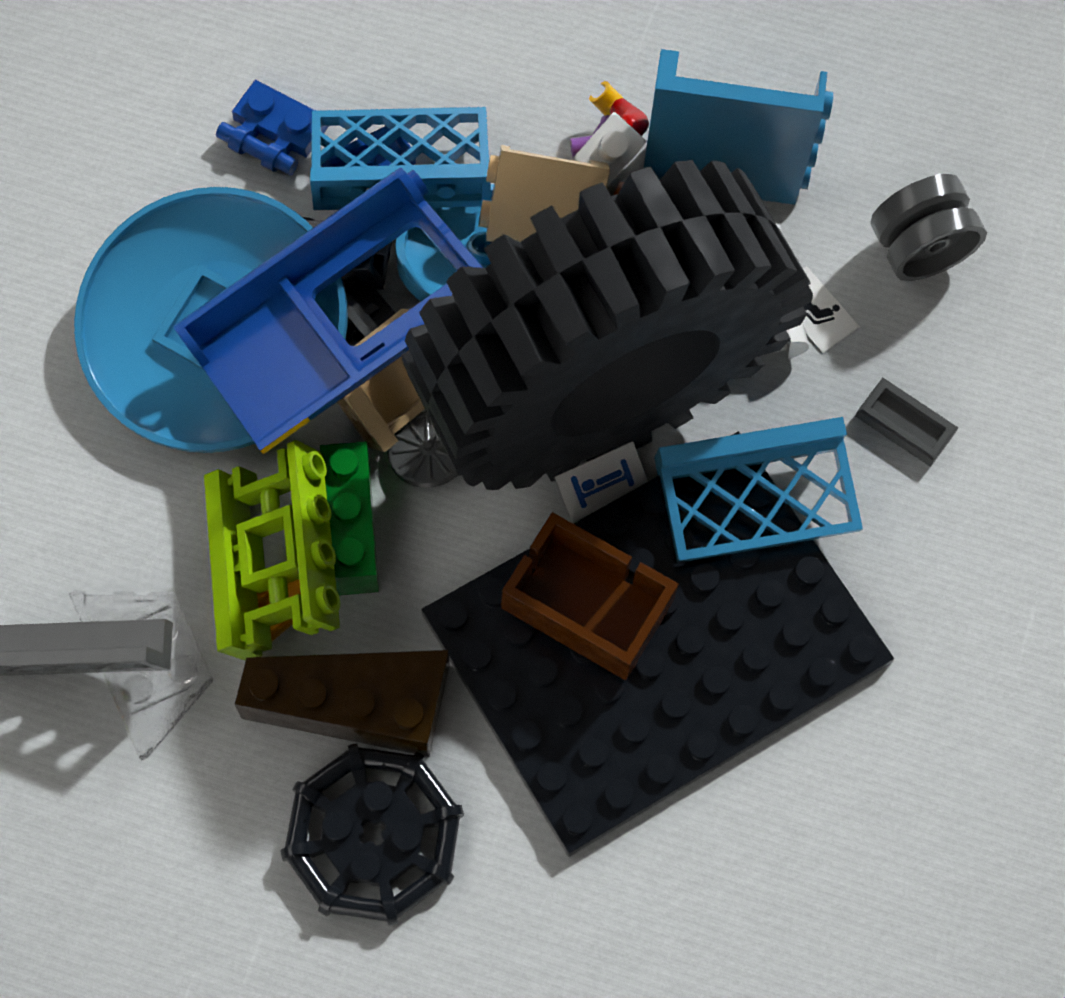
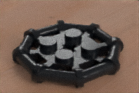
M355 743L348 745L346 752L305 781L296 782L292 788L295 796L285 848L281 849L280 852L282 861L289 862L319 905L318 912L326 917L333 913L386 921L390 926L398 924V918L444 884L450 886L455 877L452 874V866L460 818L464 816L462 805H456L425 763L426 756L419 752L410 755L358 747V744ZM365 768L401 773L396 786L388 785L382 781L367 782ZM352 771L356 785L333 801H330L322 794L323 791ZM414 782H416L435 808L434 810L421 815L406 793L413 786ZM312 807L326 813L322 823L321 840L306 841ZM368 822H371L373 825L382 823L386 827L381 833L384 841L378 846L372 841L363 844L359 839L364 834L362 826ZM439 826L434 860L420 855L424 828ZM323 853L326 854L340 874L331 886L311 858ZM414 866L424 874L394 896L390 884ZM350 882L368 883L379 887L381 900L345 895Z

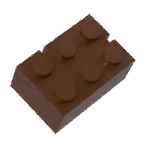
M552 512L532 542L529 557L524 555L502 589L501 608L626 681L673 604L679 584L640 562L631 585L625 581L629 574L631 556Z

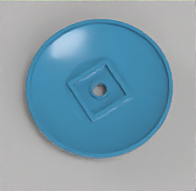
M206 187L178 192L145 206L126 219L111 233L96 252L86 270L76 301L74 329L77 354L84 375L99 401L124 426L151 442L171 449L213 453L226 452L255 444L173 326L310 231L313 227L298 213L279 201L256 192L231 187ZM341 277L319 292L315 301L345 339L348 311L345 287Z

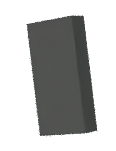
M883 377L855 415V417L930 467L959 428Z

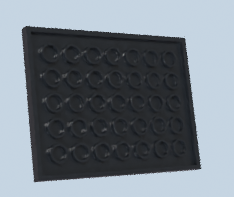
M762 464L747 467L757 472ZM729 469L723 471L715 484L739 499L751 479L737 469ZM764 470L761 476L775 485L769 474ZM716 472L706 473L702 475L708 478L709 480H712ZM660 475L573 523L632 557L629 574L625 580L631 585L640 562L679 584L673 604L626 681L501 608L502 589L524 555L529 557L530 548L421 609L423 618L442 649L449 650V660L568 857L887 667L895 659L814 540L677 563ZM690 476L673 479L676 497L693 507L706 487ZM755 483L743 503L766 518L779 498ZM710 490L697 511L720 526L733 506ZM785 502L782 503L770 521L787 533L797 531L802 524L793 509ZM678 508L682 523L687 513ZM737 510L725 527V530L742 541L752 539L761 525L740 510ZM692 517L683 529L686 550L706 547L715 532ZM765 528L760 537L771 536L775 534H773ZM719 536L714 545L729 542Z

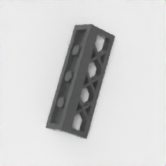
M167 619L0 625V676L170 670L173 622Z

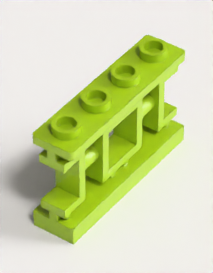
M298 440L287 443V449L277 450L279 472L258 481L256 473L241 466L232 468V474L220 469L204 474L217 652L244 661L250 657H262V651L265 652L272 649L270 626L292 619L293 629L308 635L319 633V628L328 631L340 628L339 609L341 602L335 580L334 564L336 562V555L331 541L329 522L331 508L327 501L325 483L326 463L320 451ZM291 491L292 505L289 504L280 508L279 496ZM261 503L262 515L251 519L250 506ZM284 530L287 561L265 568L262 538ZM299 579L301 595L297 594L289 597L287 583ZM268 590L270 604L259 608L257 593Z

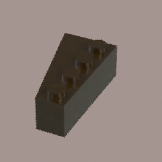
M449 650L246 658L234 705L241 719L412 754L419 752L424 756L430 757L450 667Z

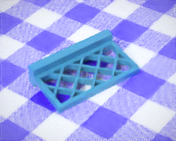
M486 107L312 111L310 184L313 210H340L364 193L366 188H371L400 167L406 173L414 170L420 176L429 191L423 197L431 207L482 206L483 200L491 201V183L486 182L489 165ZM478 122V128L467 137L453 129L459 123ZM415 124H428L434 128L424 138H420L409 129ZM372 125H385L390 129L380 139H376L365 130ZM321 126H341L347 131L333 141L321 132ZM442 136L456 144L445 155L431 146ZM399 137L413 145L401 156L388 147ZM355 138L369 146L357 157L344 149ZM467 152L479 160L480 163L456 164L454 161ZM421 153L435 161L433 165H412L410 162ZM378 154L391 162L389 166L366 165L367 162ZM334 155L347 164L344 167H321L323 163Z
M838 417L659 447L654 460L657 475H660L677 563L863 530L844 443V437L847 435L844 418ZM834 452L838 471L830 483L807 469L815 455ZM807 456L802 465L794 460V458ZM782 461L797 472L784 491L761 476L771 462ZM762 464L757 472L747 467ZM737 469L751 479L739 499L715 484L724 470ZM716 472L712 480H709L708 478L702 475L706 473ZM801 475L824 490L812 510L788 495ZM690 476L706 487L693 507L676 497L673 479ZM839 479L842 492L834 487ZM755 483L779 498L766 518L743 503ZM710 490L733 506L720 526L697 511ZM829 494L845 504L848 522L832 525L816 514ZM783 502L806 517L797 531L787 533L770 522ZM678 508L687 513L682 523ZM737 510H740L761 525L752 539L741 541L725 530V527ZM692 517L715 532L706 547L686 550L683 529ZM811 521L820 526L806 529ZM765 528L773 534H775L771 536L760 537ZM719 536L729 542L714 545Z

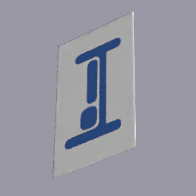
M630 442L555 477L572 522L597 511L648 482L634 442Z

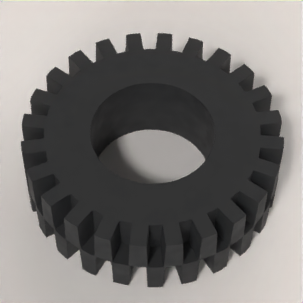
M693 160L674 162L660 180L651 167L630 172L619 194L614 196L610 195L603 182L582 190L579 194L578 210L562 218L558 216L553 206L540 211L530 217L536 232L521 242L505 234L494 240L484 248L491 262L486 268L460 267L446 280L452 295L431 298L423 306L419 314L424 325L409 329L405 338L409 352L402 354V362L458 476L462 475L465 482L473 487L483 482L486 490H499L510 481L515 489L531 487L545 473L551 482L556 481V476L577 467L581 461L586 460L589 462L627 443L634 442L635 448L639 449L652 442L651 431L666 423L676 429L693 419L689 409L700 402L716 404L732 393L727 384L728 381L751 378L765 366L760 356L780 351L791 338L786 330L802 324L807 315L803 306L812 302L813 292L809 287V284H811L802 266L753 184L741 169L737 168L730 172L725 163L711 161L699 171Z

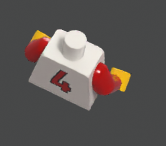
M603 81L601 85L605 88L604 92L597 98L590 95L589 100L605 116H610L572 160L589 163L590 160L608 163L610 168L608 187L647 143L642 136L649 127V121L644 112L624 99L608 81Z

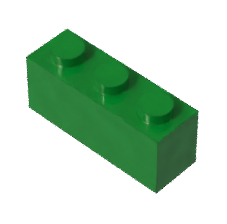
M367 441L320 445V452L327 468L325 483L327 501L331 508L329 522L332 546L336 555L334 570L337 592L339 596L379 592Z

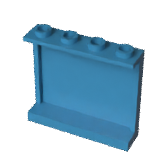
M661 49L644 168L651 167L660 180L674 162L693 160L700 171L709 162L720 161L726 164L730 172L737 168L741 169L753 184L761 200L795 205L800 189H808L811 169L815 167L818 145L822 144L826 120H829L834 93L826 91L828 72H820L814 95L678 77L676 76L679 51Z

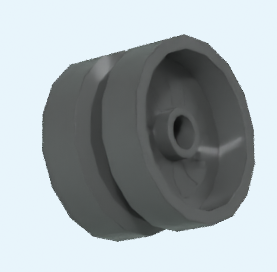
M940 174L911 183L892 194L872 214L870 224L879 242L884 247L889 248L887 259L895 275L901 281H916L942 273L964 261L985 242L987 231L976 211L968 208L970 198L956 175Z

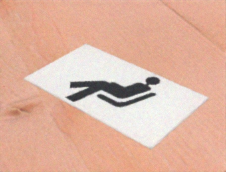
M806 266L803 270L810 280L811 284H809V287L813 292L812 302L803 306L807 313L803 321L807 336L824 353L860 328V326Z

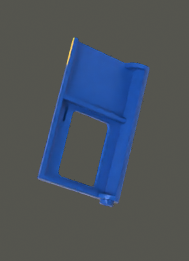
M401 167L173 326L262 454L268 452L402 357V354L409 352L405 338L410 328L424 325L419 314L423 306L431 298L452 295L448 284H445L362 344L350 346L316 303L315 298L319 292L413 227L422 229L456 271L462 266L483 268L447 224L425 201L423 196L429 193V191L414 170L406 173Z

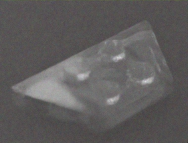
M73 591L69 593V596L81 622L167 619L173 622L170 670L103 673L136 753L142 761L153 753L214 679L175 592H150L146 595H138L133 591H114L113 595L86 594L85 591Z

